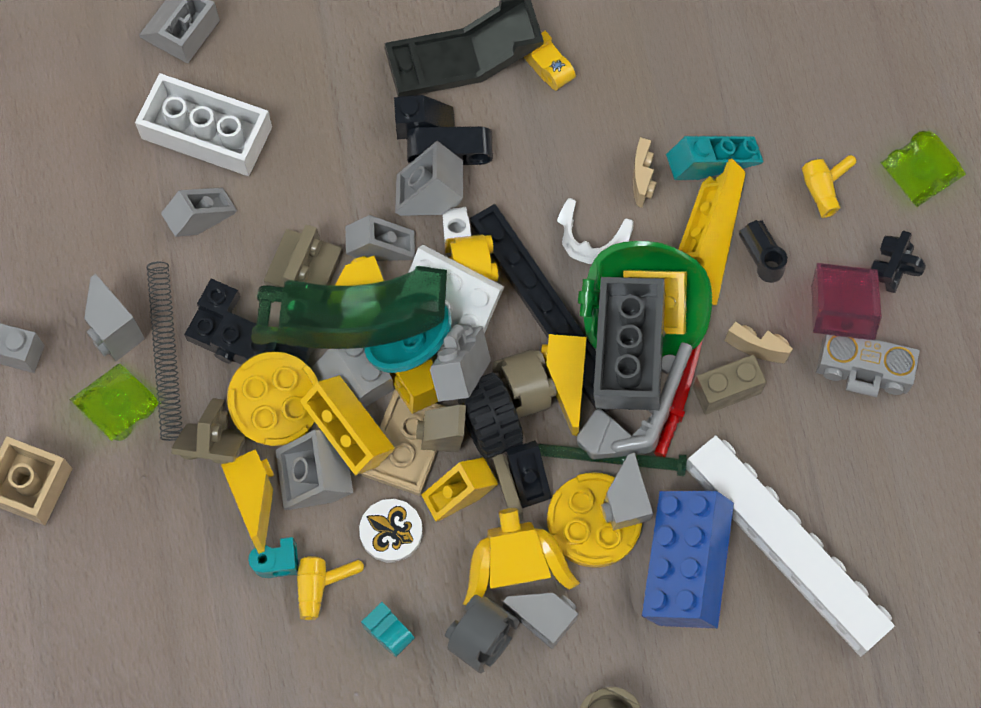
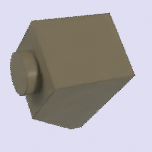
M454 405L425 411L423 421H417L416 439L422 440L421 450L459 453L464 438L466 405Z

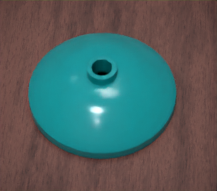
M431 295L411 296L391 305L377 317L368 330L364 343L367 359L376 369L388 373L412 370L426 363L441 349L444 344V338L450 331L451 314L442 300Z

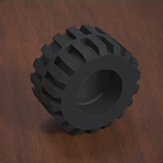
M492 372L482 376L469 398L457 399L459 405H466L465 424L477 450L485 459L492 458L506 452L507 449L523 444V431L516 409L505 385L495 373Z

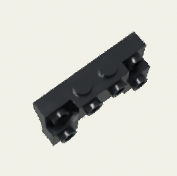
M212 278L210 279L197 302L198 310L184 334L187 341L215 353L216 358L228 364L234 361L242 365L249 358L265 352L287 353L307 364L322 334L320 325L292 314L282 335L233 314L232 311L240 299L239 291Z

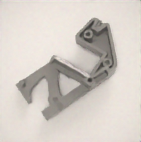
M681 343L676 356L669 354L662 358L661 372L669 375L660 395V411L648 410L652 415L647 421L643 420L641 422V427L632 436L602 409H596L577 435L578 446L585 450L591 459L622 457L632 453L639 455L652 452L658 444L663 425L669 416V409L691 355L692 346L687 343Z

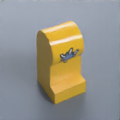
M544 30L541 32L544 44L524 56V59L544 82L557 91L573 80L576 74L571 63L562 56L553 45L550 35Z

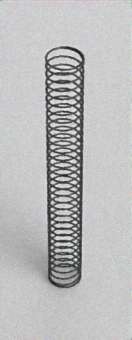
M157 261L148 264L146 269L148 271V291L150 292V313L152 314L150 318L152 319L151 329L153 330L152 340L154 341L153 351L155 352L153 356L156 363L154 367L157 374L155 377L157 379L156 385H158V381L165 382L156 388L158 391L157 401L159 402L158 412L160 413L158 417L160 418L161 414L167 415V417L160 419L170 421L161 424V420L159 421L161 426L170 427L160 432V438L166 441H173L178 436L168 437L164 435L180 434V431L183 430L182 427H176L182 425V422L178 421L182 418L178 415L181 411L176 410L181 407V405L177 404L181 401L177 399L180 394L176 393L180 390L176 387L179 383L174 382L179 379L175 376L178 372L174 371L178 368L174 365L177 363L174 360L177 356L173 354L175 352H158L175 350L173 348L176 345L173 343L174 341L165 343L157 341L174 339L172 338L175 335L172 332L174 328L171 327L174 325L171 322L174 318L170 316L173 314L170 311L173 307L170 305L172 301L169 300L172 297L169 295L171 290L168 289L171 287L168 284L170 282V279H168L170 275L167 273L169 272V264ZM156 263H165L168 265L167 267H156L153 269L148 268L150 265ZM168 269V271H166V272H158V273L150 272V271H163V270ZM156 274H168L165 278L151 277ZM160 279H167V280H169V281L166 282V283H153V282H152V281H154V280H160ZM155 285H169L168 288H152ZM158 290H169V291H170L169 293H166V294H155V293H152V292L158 291ZM160 295L170 296L168 299H154L153 297ZM158 301H170V302H171V303L165 304V305L153 304V303L158 302ZM160 306H170V307H171L170 309H167V310H156V309H154V308L160 307ZM158 312H171L169 315H155ZM160 317H171V318H172L171 320H167V321H158V320H155V319L160 318ZM163 322L172 323L169 326H157L156 324ZM161 328H172V329H173V330L167 331V332L155 331V330H158V329H161ZM163 333H172V334H173L172 336H169V337H158V336H157V335L163 334ZM164 344H173V345H174L173 347H170V348H159V347H158V346L164 345ZM166 355H174V356H175L174 358H170V359H161V358H159V357H161V356H166ZM164 361H176L173 364H159ZM168 366H174V367H176L175 369H171V370H162V369H160V368H162V367H168ZM165 372H176L174 375H160ZM170 377L177 378L176 380H172V381H162V380H161V379L170 378ZM167 383H177L175 386H161ZM166 389H178L173 392H163ZM159 392H161V393H167V394H163V395H161V396L158 395ZM169 394H177V395H179V396H176V397H169V398H168V397H162V396L169 395ZM159 398H164L166 400L160 402ZM168 400H179L175 403H163ZM160 403L168 404L162 407L159 406ZM173 405H175V406H180V407H178V408H172V409L164 408V407L173 406ZM160 409H164V410H168V411H164V412L161 413V412H160ZM170 411H179V412H180V413H177V414H163V413L170 412ZM169 417H180L179 419H175V420H166V419H165V418H169ZM175 422L181 423L179 425H165L168 423ZM172 428H181V430L165 431ZM162 436L165 437V438H176V439H163Z

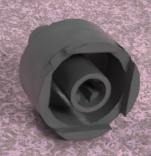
M476 594L465 607L466 614L460 622L455 620L449 626L445 637L449 639L448 650L481 674L485 672L483 669L484 664L491 667L504 652L512 639L507 634L511 627L515 630L517 629L519 620L487 596L481 598Z

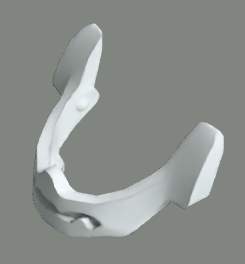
M567 199L557 219L564 226L563 247L570 257L587 264H592L598 254L609 246L628 242L633 230V221L624 219L617 234L608 244L600 248H592L589 242L578 243L573 237L571 228L574 222L572 217L576 203L575 200Z

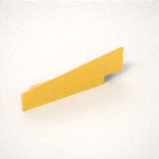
M733 159L728 160L724 172L716 179L709 176L702 182L678 249L697 260L706 270L712 288V305H717L745 179L744 169Z

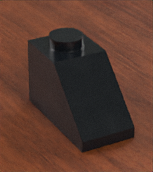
M425 95L394 97L397 140L407 139V132L413 128L455 127L454 110L450 105Z

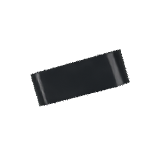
M418 127L407 132L408 163L414 161L436 141L462 159L463 165H484L490 163L493 159L492 131L486 127Z

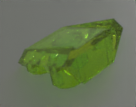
M930 130L919 131L912 137L909 144L901 149L894 150L885 160L880 162L916 207L966 175L956 157L941 139Z
M120 363L69 399L82 415L111 441L125 440L132 432V425L140 419L148 418L159 403L157 398Z

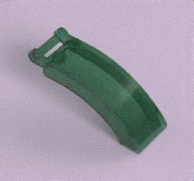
M416 266L415 270L394 279L353 286L319 285L292 280L286 281L284 287L263 285L258 288L257 292L259 307L256 326L253 327L251 333V340L260 345L274 342L320 349H355L389 344L416 336L438 326L444 321L447 270ZM273 302H281L278 328L269 326Z

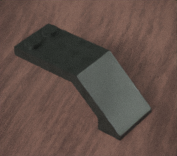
M500 0L499 6L462 29L386 42L384 49L397 96L401 97L481 83L544 44V40L531 0Z

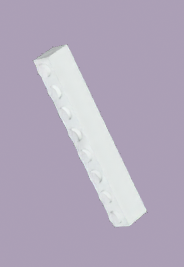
M715 435L688 458L685 465L687 471L706 491H718L734 502L732 519L860 657L864 655L895 626L891 622L892 617L889 612L881 605L876 606L868 597L867 589L860 582L853 581L845 573L846 568L836 557L831 558L824 551L823 543L815 534H808L800 525L801 520L796 513L790 509L786 510L778 502L779 497L776 492L769 486L764 487L757 479L755 470L748 463L743 464L735 456L736 452L731 444L726 440L721 441Z

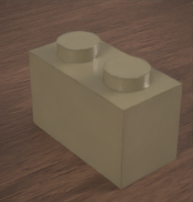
M751 355L697 375L693 390L706 415L761 394L767 381L755 356Z

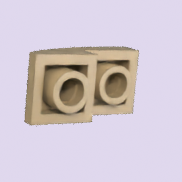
M640 137L633 168V192L636 205L643 208L645 199L652 198L657 182L652 181L654 169H650L654 153L649 152L651 140Z
M736 321L728 330L725 342L736 349L771 362L785 363L793 350L789 346V342L781 335L772 334L770 331H767L759 339L752 328L746 325L741 326Z

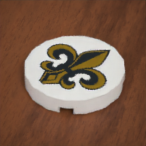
M385 499L371 505L363 514L359 525L360 540L366 552L376 560L386 563L410 557L419 547L423 536L422 521L417 511L407 502L398 499Z

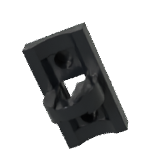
M902 231L900 237L885 235L880 251L881 255L889 256L891 259L889 263L875 260L870 269L871 278L885 283L886 291L896 293L903 274L921 276L926 268L921 258L912 255L914 245L910 242L912 236L910 232Z

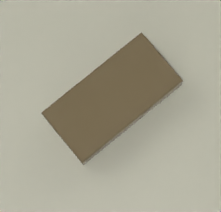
M503 454L493 457V464L506 507L517 508L519 520L522 521L523 511L506 457Z

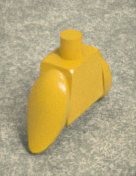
M507 508L499 511L501 527L489 529L487 537L480 540L473 551L468 590L462 605H467L476 594L482 598L487 589L488 582L490 589L551 578L550 571L554 578L569 590L579 585L580 582L572 574L554 537L544 529L534 528L532 522L520 523L518 509Z

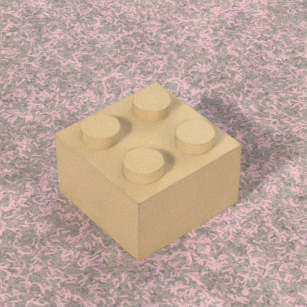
M6 436L0 448V508L46 525L73 468L60 456Z

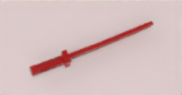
M702 341L691 352L672 406H670L669 416L654 451V454L660 458L666 457L671 440L674 437V432L677 429V424L683 420L685 414L683 410L693 381Z

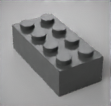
M601 277L593 393L596 408L660 411L665 311L664 279Z

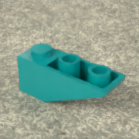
M684 136L666 154L674 180H700L709 176L720 175L724 172L729 159H733L742 169L760 165L764 162L755 136Z

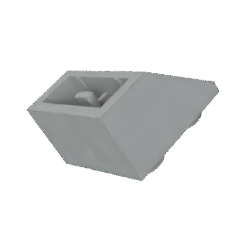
M165 0L139 36L188 64L220 21L215 2L211 0Z

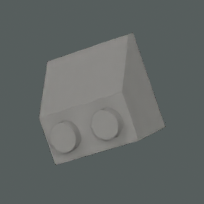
M438 141L397 174L395 213L400 216L443 215L451 207L454 208L459 205L463 199V160Z
M94 274L90 278L84 316L85 321L90 327L86 332L104 357L110 354L117 361L145 338L133 316L102 280Z
M358 329L334 343L311 369L316 375L318 382L340 375L365 408L393 391L394 386L391 375L388 372L376 369L367 359L364 350L366 337L361 329Z
M313 430L276 449L284 510L333 503L353 493L348 465L321 430Z

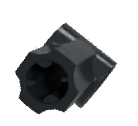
M755 220L748 223L739 231V236L757 265L758 276L763 281L769 283L779 281L784 274L788 257L783 248L777 246L763 220ZM766 262H775L778 264V267H770Z

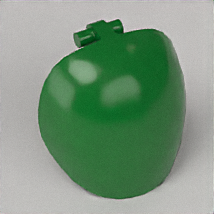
M652 241L621 242L601 251L593 260L587 279H583L582 291L578 293V304H581L580 316L584 317L585 331L594 348L597 347L601 277L623 278L624 270L687 271L686 333L665 334L663 337L662 358L669 354L676 356L681 343L691 345L692 350L700 344L709 327L712 311V288L706 270L697 260L672 246Z

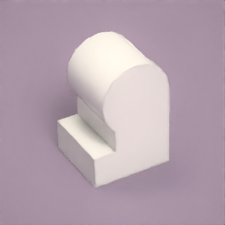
M466 207L449 209L443 214L445 242L447 238L471 236ZM446 253V257L451 256V253Z

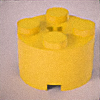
M473 235L446 239L445 253H451V256L448 258L494 282L498 281L496 263H491L490 253H493L491 235Z

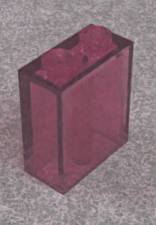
M817 263L811 285L813 333L875 340L882 318L878 270Z

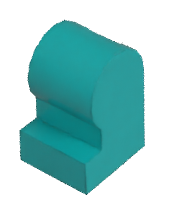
M293 537L281 538V547L271 548L265 545V552L260 554L254 548L249 554L248 561L250 567L262 578L297 575L299 567L297 543Z
M383 602L361 621L363 628L395 657L415 639L412 633Z

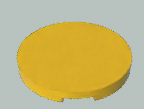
M265 352L255 355L239 366L230 380L227 390L229 415L237 429L255 442L270 446L288 444L305 435L315 422L300 403V400L318 382V379L307 364L293 355L283 352Z
M603 473L577 475L562 485L554 493L547 512L548 533L557 541L564 557L575 564L592 568L612 565L626 557L638 541L642 523L613 530L611 522H605L601 504L605 503L606 493L615 479L613 476Z

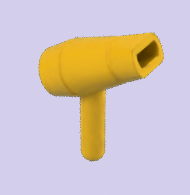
M848 155L832 169L828 168L823 159L811 160L802 167L805 184L817 204L821 218L831 217L841 208L836 197L833 182L856 164V158L853 155Z
M307 556L300 559L297 572L300 619L316 620L319 615L325 586L362 572L364 569L363 562L356 560L326 572V561L316 556Z

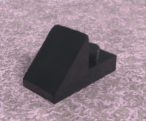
M536 440L507 449L508 466L521 507L525 508L552 499L539 445Z

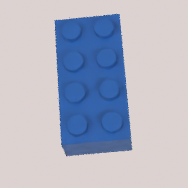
M718 491L659 492L642 617L659 626L718 629L734 502Z

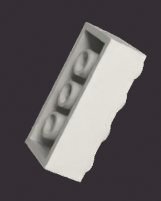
M159 73L135 121L138 132L143 140L246 176L250 175L272 129L267 110Z

